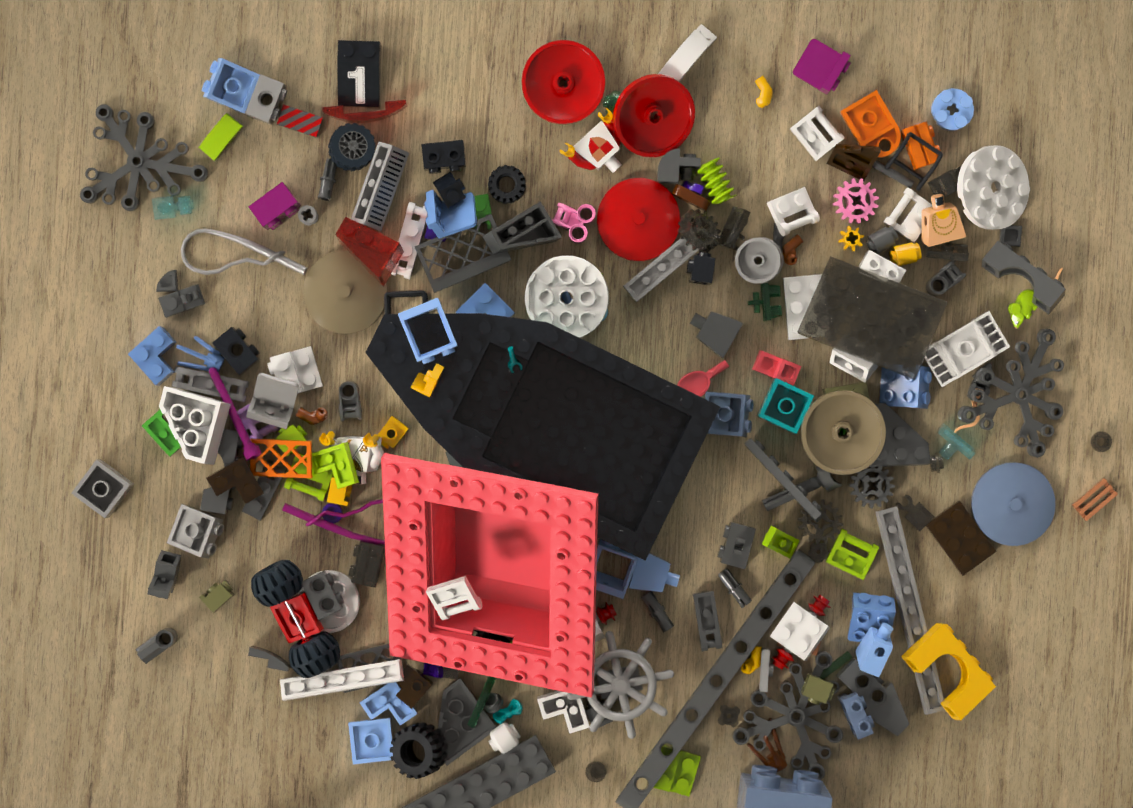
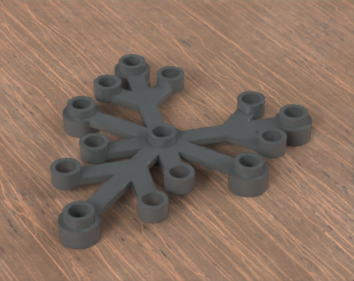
M102 104L97 107L96 117L102 122H106L111 131L98 126L93 130L94 137L99 140L110 139L119 141L128 158L127 164L112 174L98 171L95 168H88L86 170L85 176L87 179L102 181L93 187L87 186L81 190L80 198L85 203L92 204L96 202L98 193L106 189V192L102 195V201L107 205L114 204L117 180L131 172L127 195L122 198L121 205L127 211H135L139 206L136 190L140 174L147 182V188L151 192H157L161 187L159 181L153 178L147 168L156 169L167 185L168 193L172 196H178L181 193V187L173 181L168 172L191 176L197 182H203L207 179L208 170L202 165L187 167L170 163L180 155L188 153L189 147L184 142L177 143L175 149L159 160H150L151 157L168 148V142L163 138H159L155 141V145L144 151L148 129H151L155 123L154 117L150 113L142 112L137 117L139 132L134 150L125 137L128 122L131 120V114L127 110L119 111L117 115L119 125H117L113 119V109L110 106ZM102 109L107 110L106 116L100 115ZM123 113L128 114V118L126 120L121 119V115ZM148 117V123L142 124L141 119ZM102 129L103 135L98 137L96 132ZM160 141L165 142L164 148L158 147ZM180 145H185L186 149L184 152H179L178 148ZM135 158H140L141 162L139 165L134 164ZM198 169L202 170L200 177L195 175V171ZM94 170L96 175L90 178L89 172ZM152 182L157 183V188L154 190L150 188ZM172 186L178 187V191L176 193L171 192ZM87 191L92 193L90 198L85 197ZM107 195L112 196L111 202H106L105 197ZM127 199L133 200V204L131 206L126 205Z
M1046 328L1041 329L1037 334V340L1040 344L1031 362L1028 356L1029 344L1019 341L1015 345V350L1019 354L1025 374L1022 381L1019 374L1021 365L1015 360H1010L1006 364V369L1010 372L1013 385L996 377L991 369L980 368L976 372L978 383L983 385L992 384L1010 394L993 399L985 395L984 391L975 389L971 393V399L983 404L974 408L962 406L958 411V418L965 423H972L976 416L985 413L984 417L980 419L979 425L984 430H991L994 426L992 419L999 407L1011 402L1019 404L1024 423L1019 434L1014 438V444L1018 447L1027 446L1028 454L1037 458L1043 456L1046 451L1045 444L1039 441L1037 431L1043 436L1051 437L1054 434V427L1034 420L1028 403L1044 410L1045 415L1049 419L1057 420L1063 415V407L1060 404L1054 402L1047 403L1032 395L1042 390H1052L1055 387L1053 379L1046 377L1041 382L1030 386L1033 378L1051 371L1059 372L1064 368V363L1060 359H1052L1050 363L1039 367L1048 346L1052 345L1056 340L1055 332ZM1048 334H1050L1049 341L1046 340V336ZM1022 344L1025 346L1023 351L1020 350ZM1056 362L1059 363V366H1058L1057 369H1055V367H1054V364H1055ZM1013 363L1016 365L1014 370L1011 369ZM988 373L989 379L985 380V375ZM1049 380L1050 386L1047 388L1045 384ZM1021 391L1024 392V395H1023L1022 398H1020V396H1019V394H1020ZM979 392L980 398L977 400L976 394ZM1057 408L1058 413L1054 415V410ZM970 411L971 417L968 419L967 413ZM986 420L989 421V425L987 427L984 426V422ZM1049 427V433L1046 434L1045 429ZM1023 437V443L1019 444V439ZM1040 446V451L1037 453L1036 448Z
M821 651L815 656L816 666L812 675L820 677L823 670L831 666L832 656L828 652ZM821 656L827 657L825 663L819 661ZM792 663L789 666V672L794 676L801 696L798 704H796L792 692L793 686L788 681L781 683L780 690L785 695L789 707L768 698L765 692L755 690L750 696L754 706H766L785 716L767 721L757 716L754 711L747 710L743 714L744 720L747 723H754L756 726L748 729L738 727L733 731L732 737L735 743L744 745L749 741L750 737L760 734L753 741V746L757 751H762L766 747L763 737H768L772 729L789 723L796 727L802 743L796 756L791 758L792 767L795 769L802 768L803 760L806 756L809 763L808 771L819 768L818 779L821 780L825 776V770L821 764L817 763L814 753L819 754L822 759H828L831 756V750L827 746H820L811 742L804 725L825 734L831 743L840 742L843 738V732L838 726L828 727L808 717L820 712H828L831 705L827 701L828 707L825 710L821 709L820 705L817 704L805 708L809 697L801 694L804 684L801 673L802 667L798 663ZM795 665L799 666L797 673L792 672V667ZM832 680L830 682L837 685V688L834 691L835 694L839 691L840 686L836 681ZM785 684L790 685V690L787 692L783 691ZM757 694H761L763 697L759 702L755 700ZM748 713L753 714L754 717L752 720L746 719V715ZM793 713H800V717L798 719H793ZM832 730L838 732L836 737L830 736ZM738 732H743L745 734L744 738L738 739ZM757 741L763 742V746L761 748L756 747ZM823 749L829 751L827 756L821 755ZM795 759H800L801 763L800 765L795 766L793 764V761Z

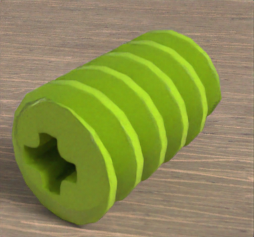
M719 157L701 165V168L697 171L698 174H705L701 181L708 182L704 186L705 189H712L708 196L715 197L711 202L713 205L721 204L737 196L730 195L734 187L727 188L731 181L723 180L727 172L720 173V170L724 166L716 165L720 160Z

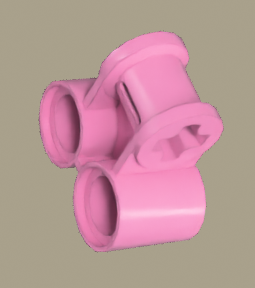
M558 203L556 215L551 220L555 225L569 229V238L572 242L577 244L584 242L588 232L583 224L593 222L596 214L595 209L589 204H584L576 211L567 205ZM583 209H589L592 212V217L584 220L581 218L580 212ZM576 228L582 229L584 231L583 238L575 239L572 236V231Z

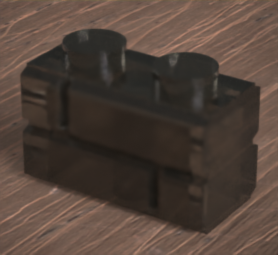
M360 541L359 545L355 544L353 556L356 557L355 565L350 566L348 577H352V583L377 587L385 545Z

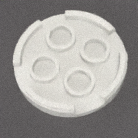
M325 570L334 579L335 584L332 586L335 592H340L344 600L341 610L320 619L324 628L322 631L334 633L345 629L356 618L360 607V595L355 583L347 575L334 570ZM321 579L314 581L315 589H324L325 584ZM303 587L298 592V595L305 592ZM325 598L323 606L326 609H332L334 602L330 598Z

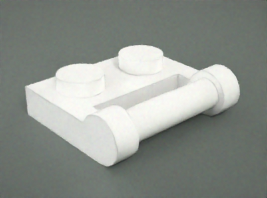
M820 106L816 107L790 128L815 161L845 138L842 133L839 134L825 117ZM814 117L832 137L833 140L831 142L826 140L811 121Z
M805 187L767 202L779 233L782 236L790 234V231L809 223L814 224L820 221V216L814 209ZM805 210L807 216L790 223H785L784 218Z
M907 187L898 205L883 222L889 227L892 226L896 232L909 241L915 243L922 230V210L932 207V204ZM912 199L916 203L902 224L899 225L896 221Z
M466 576L430 586L426 590L429 599L442 620L449 619L450 616L472 609L476 611L483 607L480 597H477ZM468 600V602L458 604L452 607H447L448 605Z

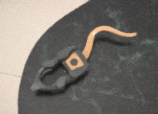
M987 363L982 368H988L992 370V364ZM976 372L972 375L974 379L967 392V397L971 400L973 408L977 407L979 402L971 399L972 391L979 389L989 396L991 384L983 385L978 383ZM988 373L985 375V380L989 379ZM979 392L976 394L977 400L980 398ZM980 415L976 416V420L973 423L958 427L954 433L960 429L975 426L980 420Z

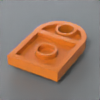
M877 90L840 111L860 146L879 147L881 140H887L890 143L889 151L881 150L877 158L889 156L899 146L901 139L900 129Z

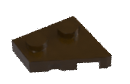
M836 144L826 164L865 181L882 148Z

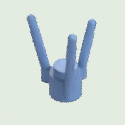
M194 336V339L211 352L207 356L181 345L176 346L177 349L205 360L204 364L207 365L203 366L178 361L177 365L208 372L211 367H215L219 372L225 359L218 350H215L197 336Z

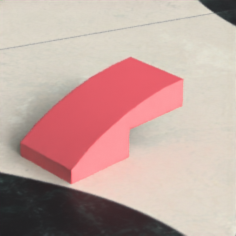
M759 350L752 370L780 379L794 386L801 366Z

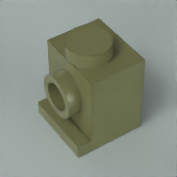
M224 580L219 585L217 583L213 584L207 590L209 594L206 595L204 593L199 598L214 613L234 595L232 592L233 587Z

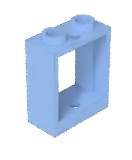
M439 298L398 313L417 362L422 361L424 365L434 361L435 355L442 353L443 356L455 352L454 348L458 347ZM437 309L450 343L421 355L407 320Z
M600 539L597 545V562L602 549L629 558L631 561L624 580L597 571L596 590L623 599L639 557Z

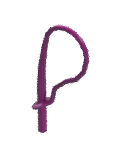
M383 499L370 501L361 508L344 514L327 510L315 516L287 503L282 508V511L307 521L306 526L314 524L351 539L385 545V540L354 533L322 519L325 515L344 518L362 512L371 505L381 504Z

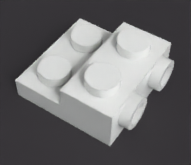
M312 346L270 357L271 362L267 363L271 375L275 374V377L299 385L297 394L323 386Z

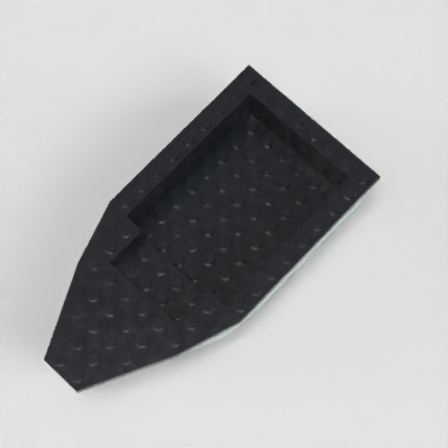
M482 313L445 314L458 347L454 348V353L446 356L440 353L434 356V361L423 365L422 361L417 362L398 314H384L365 353L423 429L463 468L597 493V537L646 561L720 406L543 321ZM422 314L407 320L421 355L450 343L439 314ZM510 346L513 347L515 357L523 367L520 370L517 364L514 365L512 368L514 373L508 368V362L510 361L508 347ZM436 364L444 367L438 384L430 397L411 388L418 373L426 375L428 370L433 371Z

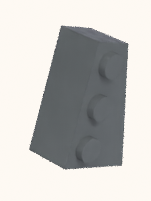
M541 201L482 236L493 254L553 243L562 238Z

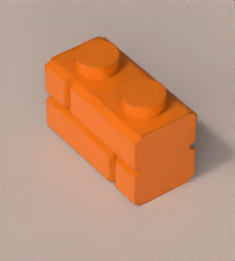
M927 121L901 130L903 140L909 132H912L941 151L939 146L934 144L932 137H935L932 125L928 126ZM910 137L906 144L914 170L935 163L938 155L912 137Z

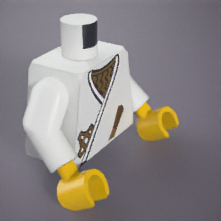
M329 431L327 435L323 432L319 437V441L325 446L332 447L348 442L359 480L357 484H366V472L377 471L381 463V457L384 454L381 447L382 437H379L377 434L371 436L368 432L365 437L346 436L339 437L336 440L334 439L335 433L333 431Z

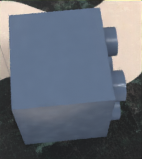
M752 765L751 774L741 773L737 808H831L833 798L823 781L818 779L819 774L816 772L794 770L793 779H788L777 775V768L765 765Z

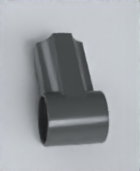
M165 628L135 649L137 655L147 664L177 642V632L172 628ZM163 633H167L170 635V643H165L163 641Z

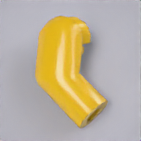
M761 76L755 80V83L761 90L760 97L756 99V104L758 107L764 108L771 103L773 90L765 77Z

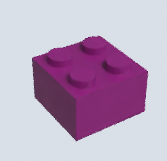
M281 182L248 207L265 229L275 230L282 225L281 220L285 217L291 218L296 215L301 204L289 188Z

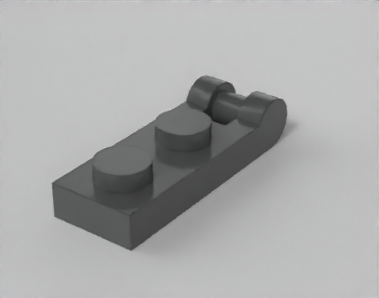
M269 459L266 461L270 466L274 463ZM264 466L262 472H266L268 469ZM283 466L273 468L277 473H285L287 470ZM259 476L257 482L264 494L246 503L242 512L261 521L283 477H275L273 480L269 477Z
M714 591L694 593L693 600L702 652L708 651V648H723ZM714 633V639H706L707 634Z

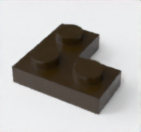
M243 457L206 477L216 496L234 486L245 504L264 494Z

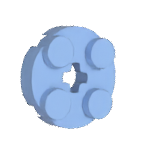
M955 88L942 91L935 97L931 106V114L937 122L936 124L948 131H955L966 126L971 121L974 113L972 98L966 92ZM954 104L958 109V113L955 112L953 115H950L947 107H951Z

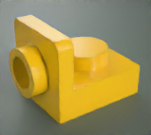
M436 364L433 371L428 370L426 375L418 373L411 388L430 397L438 384L444 367Z

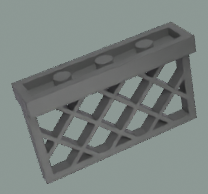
M492 214L478 219L476 230L467 229L475 233L470 244L459 240L462 232L460 231L457 232L459 233L457 238L452 237V235L457 234L454 233L442 238L436 237L415 246L434 293L511 261L508 252L493 254L486 251L487 243L484 249L473 245L477 234L485 235L478 231L481 223L489 220L492 230L497 228ZM450 238L455 240L451 252L439 248L443 239ZM439 241L438 246L432 245L433 243ZM457 242L469 246L465 258L453 253ZM426 246L435 248L436 251L432 260L423 257L420 249ZM471 247L483 252L480 260L474 262L467 259ZM438 250L450 254L446 266L434 261ZM485 253L490 255L486 258H483ZM452 256L464 260L460 269L454 270L448 267ZM425 261L430 262L429 268H428V266H427V264H426ZM466 261L471 263L467 266H464ZM433 264L444 268L442 276L434 280L430 273ZM447 269L452 271L448 274H445Z

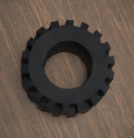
M425 722L415 723L401 729L394 735L396 738L392 739L391 744L393 747H390V752L393 753V756L390 758L391 761H395L396 764L393 766L396 769H400V774H407V778L414 777L419 779L438 771L444 765L445 761L443 759L447 758L448 753L445 750L448 749V746L443 742L446 740L445 737L440 736L441 731L439 729L434 730V725H427ZM414 740L421 743L424 748L425 758L423 761L418 759L413 752Z

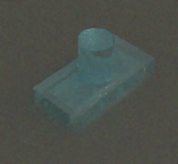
M943 423L938 428V434L948 441L939 451L945 459L949 460L957 450L969 460L975 455V449L954 433L947 425Z

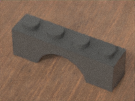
M997 241L982 259V267L998 279L1009 274H1016L1026 278L1031 283L1034 291L1032 303L1048 315L1065 296L1066 289L1059 280H1053L1048 277L1042 268H1036L1031 265L1025 256L1017 255L1013 252L1012 247L1006 243L1002 244Z
M224 428L218 454L221 456L225 467L240 458L238 457L239 448H243V442L236 430ZM232 487L219 496L215 495L212 488L204 489L200 510L228 514V510H232L234 500L230 498L231 492L236 487Z

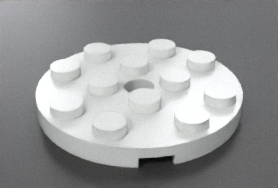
M993 145L984 146L976 152H972L966 158L959 172L957 192L958 198H961L965 208L963 212L972 223L983 229L996 230L1009 227L1020 218L1028 202L1030 186L1028 174L1021 159L1012 150L1003 146ZM993 182L996 185V189H998L994 193L991 189V185Z
M576 256L551 258L543 262L528 280L525 290V305L531 320L548 322L580 338L596 329L606 315L609 304L607 283L601 272L592 263ZM566 291L570 292L573 297L569 304L564 303L561 299L562 294Z

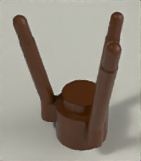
M776 728L771 731L778 751L774 750L767 736L763 737L771 752L767 755L768 760L751 743H747V746L765 766L777 768V772L786 768L787 763Z

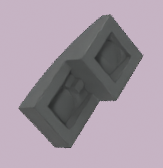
M249 647L248 656L269 659L267 668L282 671L290 670V664L277 654L260 647Z

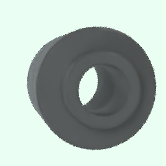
M892 226L888 228L883 227L870 234L866 244L869 250L879 254L894 246L895 242L899 241V238Z

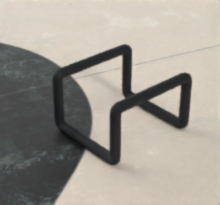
M909 132L896 153L887 162L885 169L888 170L893 163L897 164L920 179L916 188L919 191L939 165L943 153L912 132ZM910 137L938 155L934 165L925 177L896 159L908 143Z
M423 290L386 292L384 294L385 314H391V298L422 296L423 304L428 302V295Z

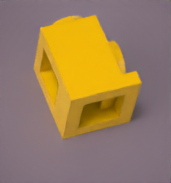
M391 416L378 433L379 437H382L381 445L387 449L390 446L395 448L410 428L394 416ZM389 430L395 431L393 438L388 437L387 433Z
M332 477L327 502L349 506L350 501H346V497L351 496L352 485L337 489L335 478Z

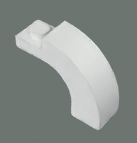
M701 24L683 42L658 74L670 76L680 82L717 37Z

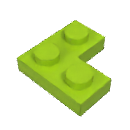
M348 442L312 453L314 474L332 470L337 489L359 483Z

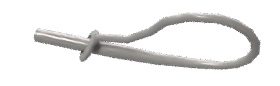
M197 229L187 235L181 247V257L186 267L193 272L204 275L221 273L231 266L245 262L264 266L276 261L302 275H305L307 267L285 257V251L275 252L243 237L218 230ZM209 233L240 243L268 257V259L263 262L245 258L228 263L220 269L205 271L194 268L189 264L185 256V248L187 242L194 235Z

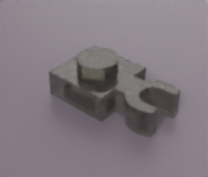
M904 495V498L908 501L907 505L902 506L899 502L896 505L899 509L908 512L904 517L920 532L934 516L920 502L914 506L912 498Z

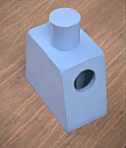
M649 553L646 561L638 558L628 587L631 589L663 592L665 584L677 587L680 575L669 572L671 565L669 562Z
M882 623L879 629L870 627L855 650L861 671L876 677L880 676L893 649L890 637L893 627L889 624Z

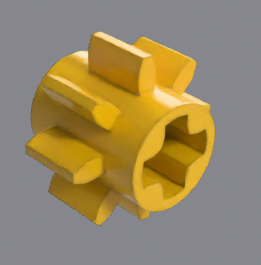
M847 226V233L844 231L839 232L843 237L838 243L843 242L845 245L843 250L851 247V251L854 252L855 245L863 246L859 241L864 235H859V227L851 230V227ZM849 234H851L852 237H856V240L853 241V244H851L850 241L846 240V238L849 237Z

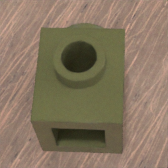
M808 673L801 689V694L809 697V702L820 705V702L826 704L827 700L832 699L835 688H832L834 685L832 682Z

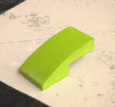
M226 113L198 148L215 161L227 145L234 140L243 126Z

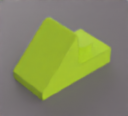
M770 526L762 545L791 559L800 540Z

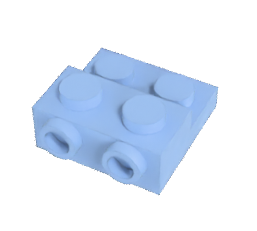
M218 58V61L214 60L209 70L212 73L211 78L206 80L202 87V92H205L203 97L245 114L260 75L223 58Z

